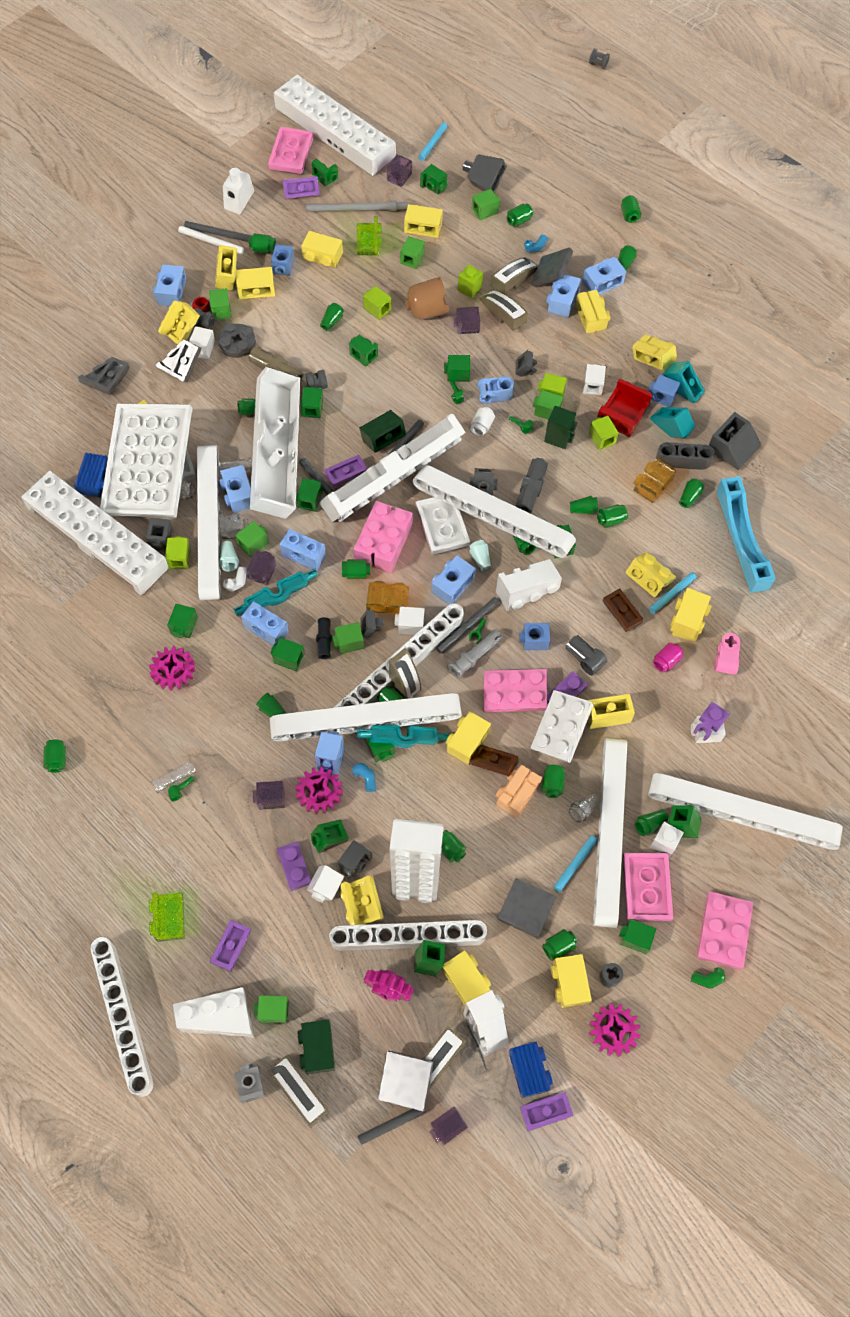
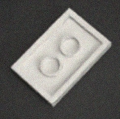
M435 497L416 501V508L432 555L470 546V539L458 508Z
M554 690L530 749L571 763L594 704L590 701Z

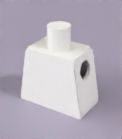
M232 168L229 171L230 175L223 184L224 209L241 214L254 193V188L248 173L240 171L238 168Z

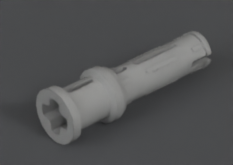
M494 629L470 651L461 653L459 659L454 663L448 664L451 674L457 679H461L464 672L469 668L475 667L476 661L503 639L502 635H500L501 633Z

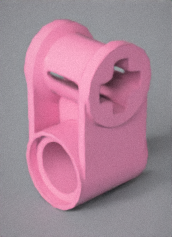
M725 634L718 644L714 666L715 672L737 674L740 639L736 634Z

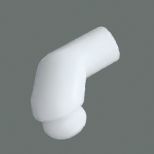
M238 567L236 578L226 579L223 582L224 588L229 592H234L243 587L248 569Z

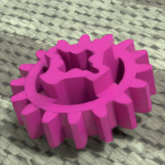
M175 646L171 650L164 647L163 653L157 651L158 657L151 658L154 663L149 665L151 678H154V683L156 685L160 684L163 690L166 686H168L170 691L173 690L174 686H177L178 690H180L181 684L187 686V679L194 678L192 675L193 672H196L195 666H193L195 664L194 659L191 658L190 652L185 653L182 647L178 651ZM159 673L167 676V679L163 678Z
M313 767L311 774L305 771V778H298L301 785H296L295 787L296 791L299 792L296 794L297 800H301L299 802L300 806L307 805V812L314 809L316 815H318L319 810L326 814V808L328 807L334 810L333 803L339 804L340 798L338 796H343V791L340 789L342 782L338 781V775L332 776L331 769L324 772L323 767L317 772ZM330 782L334 787L333 792L328 788ZM321 788H323V792H322V791H319L318 793L315 792V790H320ZM305 789L310 793L309 799L305 795Z
M367 970L363 980L368 987H372L371 992L388 1001L397 1002L401 999L410 1001L414 991L411 985L405 983L406 979L390 970Z
M611 1003L608 1005V1010L602 1006L599 1009L601 1015L595 1012L593 1017L596 1021L589 1023L591 1027H594V1030L590 1031L589 1035L596 1037L592 1042L593 1045L599 1043L601 1045L599 1047L600 1052L607 1049V1056H611L613 1051H615L616 1056L620 1057L622 1050L628 1054L630 1052L629 1046L633 1048L637 1046L634 1039H639L641 1036L635 1033V1030L641 1028L640 1025L634 1024L637 1016L630 1017L631 1009L629 1008L625 1012L622 1011V1004H619L614 1009ZM607 1016V1024L600 1027L602 1019ZM618 1016H620V1017H622L623 1019H625V1021H626L627 1023H624L623 1021H621ZM613 1025L616 1029L620 1030L616 1036L614 1032H610V1028ZM630 1033L627 1042L622 1045V1037ZM602 1037H605L609 1041H611V1045L605 1042Z

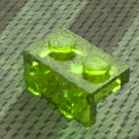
M374 216V223H357V255H378V248H382V236H378V234H382L381 223H378V216Z
M153 892L152 899H149V911L153 913V922L149 923L150 935L157 942L185 939L183 893L159 895L158 892Z

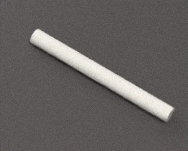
M180 226L178 229L179 233L216 246L236 247L237 253L242 255L244 253V247L184 226Z

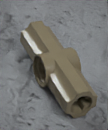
M254 347L251 350L248 358L253 364L262 369L268 367L299 377L301 383L303 372L289 365L281 355L276 354L273 356L260 347Z

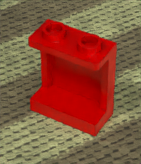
M619 379L610 398L599 409L597 418L609 416L617 431L630 438L650 406L653 395L645 389Z

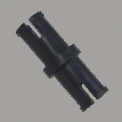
M322 617L317 620L318 634L316 635V642L318 643V658L326 660L331 658V620Z

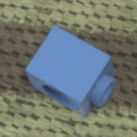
M275 244L271 259L273 273L291 275L294 263L293 246Z
M659 374L657 380H653L649 388L653 395L651 400L671 407L678 392L680 382Z
M524 623L523 631L519 632V641L523 643L524 650H548L550 644L549 623ZM530 635H537L539 638L533 639Z

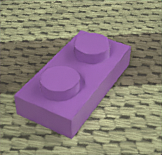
M317 176L283 180L285 198L320 195Z
M357 455L324 471L330 484L335 488L355 479L364 473L367 467L360 455Z
M572 671L547 694V704L554 690L578 697L588 687V684Z
M298 841L277 848L290 891L308 886L311 880Z
M230 920L210 963L232 972L252 931L251 928Z
M566 1092L520 1107L527 1132L573 1117Z

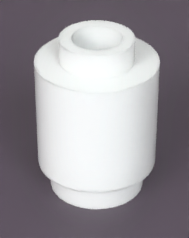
M479 408L470 424V430L473 434L482 437L488 432L495 419V415L490 408Z

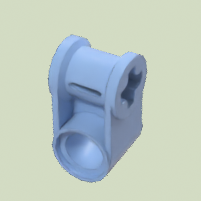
M508 376L484 378L477 383V387L480 390L479 400L481 403L509 401L513 397L514 382Z

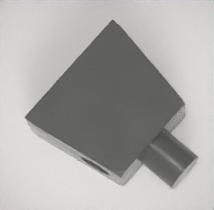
M477 155L473 163L466 160L462 169L468 172L467 178L472 185L483 192L492 189L495 193L507 165L501 158Z

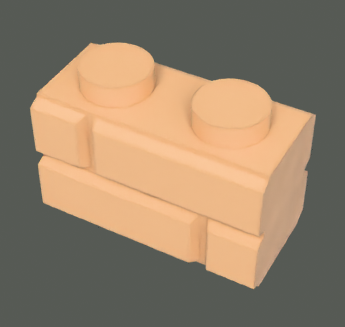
M520 765L517 770L514 769L510 776L507 777L509 782L506 787L501 786L495 795L498 798L496 805L516 818H519L542 781L541 776L531 772L523 765Z

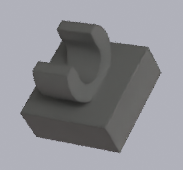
M526 350L516 359V375L521 377L526 373L533 375L537 371V369L533 368L537 364V361L533 359V352Z
M366 610L360 618L363 637L370 638L374 631H380V627L384 626L383 618H375L374 610Z

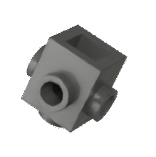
M475 468L474 477H470V485L492 496L493 490L497 491L498 479H494V469Z

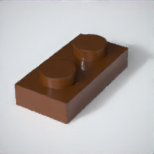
M620 588L603 598V603L625 632L643 622V617Z
M481 744L470 759L473 766L505 776H510L519 762L517 755Z

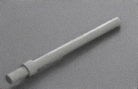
M410 202L306 204V212L390 210V212H397V210H407Z

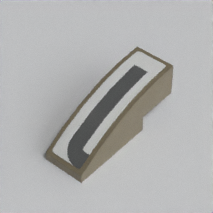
M526 257L516 259L500 268L491 276V286L506 294L512 288L517 289L536 272L538 266Z
M494 289L480 297V301L500 323L505 322L512 331L527 323L528 312L514 299L501 291Z
M404 648L389 660V678L395 683V689L405 699H409L422 689L417 668L408 650Z
M449 1026L446 1027L422 1058L434 1061L429 1090L466 1044V1041Z
M287 1055L268 1070L310 1128L330 1112Z

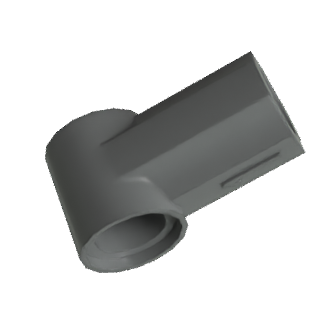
M579 635L574 636L565 647L580 662L582 669L591 676L608 662L607 657L601 650L593 649Z

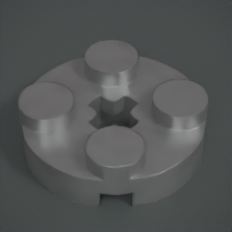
M227 323L218 337L219 346L223 353L232 358L243 357V354L250 353L256 345L253 328L244 324Z

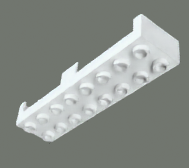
M294 76L273 92L275 108L307 131H312L313 135L370 175H375L396 157L395 141L300 76Z
M268 367L263 369L257 377L250 509L287 519L296 509L300 378Z
M451 413L441 422L408 444L403 445L397 451H393L381 459L379 463L373 465L337 491L327 495L320 501V505L332 522L337 519L341 522L354 513L352 509L356 512L369 503L368 498L370 501L374 500L384 493L385 490L387 491L462 440L460 436L466 432L454 414Z
M48 471L21 496L28 510L32 513L36 511L74 540L79 549L92 559L96 557L129 582L141 596L169 569L163 555L51 471Z
M403 819L393 820L390 863L392 896H396V899L408 901L410 898L418 899L421 903H432V901L437 900L443 824Z

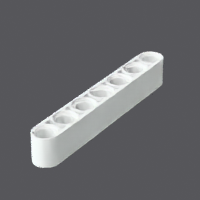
M478 920L350 925L333 928L329 938L332 947L337 951L418 948L423 940L445 944V947L480 945L484 942L487 927ZM473 928H478L482 931L483 935L475 938L471 935L470 931ZM450 929H456L459 931L460 936L453 939L447 933ZM428 930H434L437 933V937L430 940L425 937V933ZM405 931H411L415 937L407 941L403 939L402 934ZM383 932H389L392 938L385 942L380 940L379 936ZM360 933H366L369 935V939L362 943L357 940V936ZM337 934H344L346 936V940L340 944L336 943L334 938Z
M99 937L92 942L91 953L127 1087L132 1094L144 1097L151 1093L153 1079L115 945L107 938ZM108 945V951L105 954L99 955L100 947ZM110 966H114V973L106 977L105 970ZM115 988H120V995L115 999H111V992ZM122 1010H126V1018L118 1022L117 1014ZM131 1032L133 1034L132 1041L129 1044H124V1035ZM138 1055V1065L131 1068L129 1066L131 1057ZM144 1078L146 1081L144 1089L137 1091L135 1088L136 1082Z

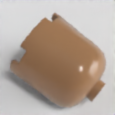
M441 277L415 284L409 288L407 293L408 299L405 300L407 311L411 310L415 318L426 319L449 313V306L444 298L446 293Z

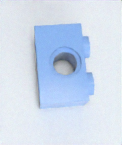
M612 257L585 269L582 282L589 291L597 290L601 294L624 284L626 270L616 257Z
M162 264L161 271L157 273V286L153 288V296L156 297L158 305L171 306L173 301H181L186 283V274L183 266Z
M564 274L562 279L553 282V292L548 294L546 304H549L548 312L569 317L579 292L580 278Z
M240 465L221 470L222 479H219L222 491L226 490L227 492L224 495L227 507L231 506L233 513L249 509L251 488L244 466Z
M291 529L287 531L280 543L281 555L312 570L315 569L316 572L326 557L325 544Z
M456 556L445 564L441 574H436L432 579V593L447 604H453L475 579L476 568L459 556ZM449 578H455L456 580H455V581H450V580H448V579H449Z
M254 601L241 616L244 628L272 645L277 644L280 637L284 639L289 633L285 620Z
M321 732L315 760L317 770L323 767L324 772L331 769L333 774L338 775L345 750L343 736H340L337 732Z

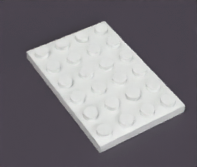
M117 404L100 504L101 510L109 516L177 517L192 415V407L190 405Z

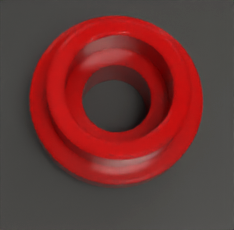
M197 297L193 301L192 308H199L204 313H207L211 305L205 297Z

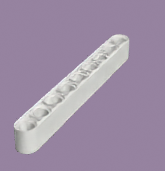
M217 445L197 446L198 594L200 601L221 599V566L219 565V451Z
M424 465L413 479V484L417 489L557 557H566L576 542L575 537L570 532L429 465Z
M458 604L448 605L333 708L376 703L379 700L377 695L384 687L389 686L392 688L395 686V683L389 678V660L406 648L409 653L415 655L411 658L415 666H417L462 625L463 608ZM453 614H454V615H457L458 617H457V618H451L450 615H453ZM441 627V628H443L444 630H443V631H437V630H435V628ZM427 640L430 643L422 644L421 641ZM377 680H384V681H385V683H384V684H381V685H380V684H377V683H375V682H376ZM363 693L370 694L368 698L360 697Z
M449 693L280 714L270 717L269 721L271 740L282 742L320 737L321 732L327 733L328 731L337 732L338 734L357 732L358 728L370 729L372 725H398L402 727L449 721L460 718L462 712L459 695Z
M605 737L603 746L593 926L617 928L619 918L627 740Z
M655 773L652 776L648 796L654 800L672 805L694 806L697 812L822 848L830 850L840 848L843 826L838 823L669 775Z

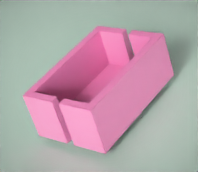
M375 501L354 547V559H366V563H370V566H372V554H374L375 568L392 573L412 528L413 513L396 508L394 511L392 506Z

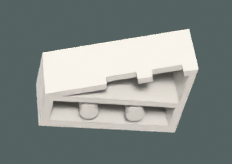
M550 559L529 565L530 569L521 571L520 568L513 570V574L506 576L504 572L498 574L496 594L507 612L512 609L518 610L525 603L535 602L547 593L552 594L560 588L562 578Z
M243 987L173 1004L176 1027L181 1032L254 1038L247 995Z
M492 990L467 1002L463 1013L484 1057L509 1045L502 1010L504 1004L498 994L494 995Z

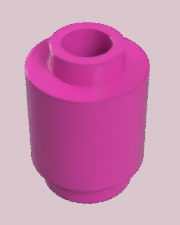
M668 643L654 656L653 665L662 673L669 671L683 658V649L676 643Z

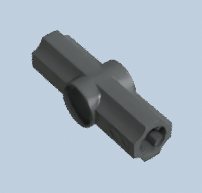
M538 457L532 459L527 475L523 478L520 495L516 503L517 508L530 514L532 513L536 498L541 493L544 482L543 478L548 467V463L544 459Z

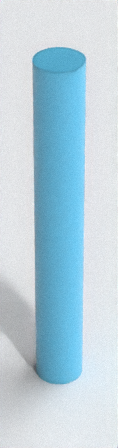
M442 122L419 154L418 159L420 161H424L448 127L445 122Z
M693 572L688 574L649 607V611L655 614L697 578Z
M591 835L553 886L556 891H562L597 843L598 839L595 836Z

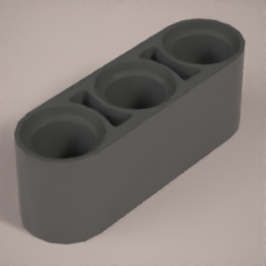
M665 442L659 446L655 461L657 465L664 468L704 470L710 466L715 452L711 446L705 444Z

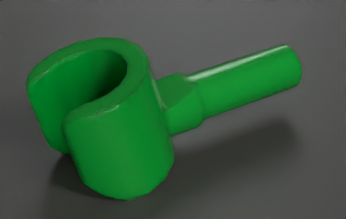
M454 380L450 381L454 393L451 395L452 400L455 404H459L464 401L463 390L457 388Z
M513 416L509 417V420L520 426L524 434L534 430L532 428L534 423L530 419L522 422Z
M482 618L478 628L470 632L469 641H471L473 636L479 637L476 642L477 644L481 641V632L486 619Z
M190 776L179 785L169 787L168 795L172 802L182 797L180 790L195 780L193 776Z

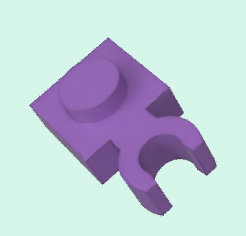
M711 702L699 718L702 723L696 726L693 733L696 734L699 730L705 731L706 735L703 740L706 741L710 737L712 730L717 732L730 713L714 702Z

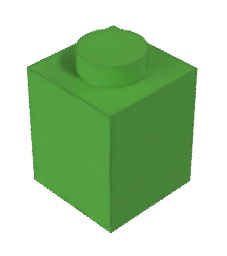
M492 189L472 196V210L479 220L498 214L500 199L498 195L494 194Z
M408 236L400 251V264L417 269L425 254V241Z
M227 288L209 290L211 311L215 315V319L232 318Z
M541 390L540 396H536L534 399V415L549 419L554 406L562 407L563 396Z
M254 521L235 535L238 546L250 557L268 544L267 530L262 525L258 526Z
M359 622L335 627V635L332 636L334 647H339L340 654L364 649V640Z
M259 996V1001L254 1003V1017H257L259 1023L288 1024V997Z

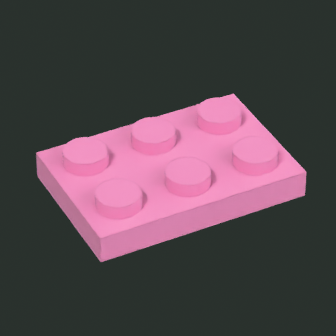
M280 127L268 162V168L302 174L314 137L313 132Z
M547 669L484 671V712L546 711Z
M624 853L623 868L627 921L630 919L635 921H672L673 907L668 853Z
M710 891L707 893L697 959L740 970L744 968L753 902Z

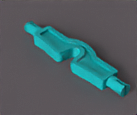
M313 569L305 574L300 571L292 576L281 579L277 582L279 593L273 594L269 588L264 587L255 594L245 598L244 604L233 608L236 616L244 613L253 601L262 607L281 604L292 593L308 586L307 581L318 577V574Z
M372 725L370 729H357V738H370L372 743H391L399 748H410L416 744L435 745L438 741H446L450 733L437 732L436 728L413 725L407 728V737L401 734L398 725Z

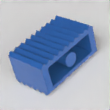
M87 452L84 454L74 484L77 492L81 495L101 497L108 456Z
M537 1042L509 1049L508 1053L521 1099L550 1091L549 1085H553L550 1071H545L543 1061H546L543 1047H538Z

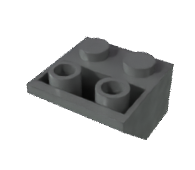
M736 412L713 434L709 446L714 449V454L737 470L744 465L761 445L751 422Z

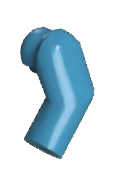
M542 234L535 243L532 240L525 241V250L528 253L541 251L548 241V237Z
M358 763L353 766V774L365 779L366 792L376 791L374 771L365 763Z

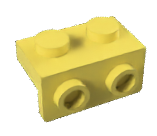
M175 300L161 322L158 332L167 335L178 345L183 339H188L200 315L186 302Z
M647 552L634 558L626 571L630 578L653 597H657L661 590L671 584L676 578L667 567L661 565L653 555Z
M369 875L351 883L343 882L340 884V895L345 902L347 910L346 919L350 925H371L384 920L373 876Z

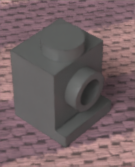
M150 518L146 541L149 546L157 551L166 548L167 538H171L173 527L170 519Z
M353 840L338 860L339 871L348 878L354 876L356 872L360 873L367 864L365 860L370 861L372 859V852Z

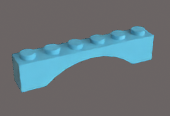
M741 477L721 479L716 493L749 591L754 593L770 590L776 578L770 561L760 550L753 534L747 508L746 491Z

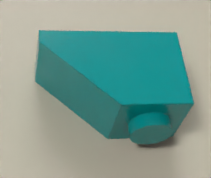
M689 361L673 362L663 373V376L680 382L677 394L691 403H695L705 392Z
M662 407L650 417L651 421L670 437L685 438L696 427L688 408Z

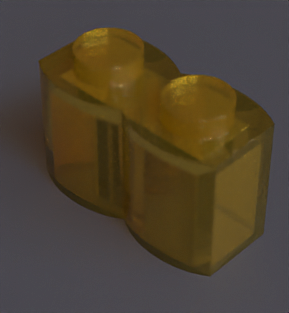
M658 458L654 462L650 461L645 467L643 475L639 474L633 483L635 484L634 491L652 503L656 501L663 490L671 483L677 471Z
M383 581L370 582L366 610H374L375 613L399 614L400 607H408L409 586L403 583L389 585Z

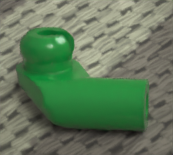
M719 967L714 968V971L708 975L694 971L691 982L712 989L725 981V971Z

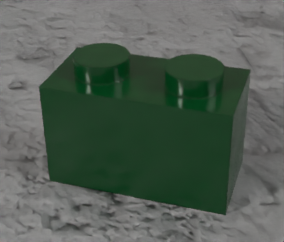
M554 406L548 419L544 442L566 450L568 443L572 444L575 437V429L578 424L575 421L576 413Z
M392 410L359 427L363 443L374 453L406 435L403 420Z
M330 1020L301 1023L302 1030H297L299 1045L303 1044L304 1054H300L301 1069H305L307 1075L335 1071Z

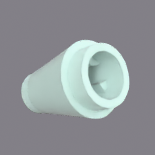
M484 540L472 543L469 546V552L480 570L486 571L492 568L488 544H485Z
M224 541L221 543L219 565L224 571H234L238 568L239 559L232 542Z

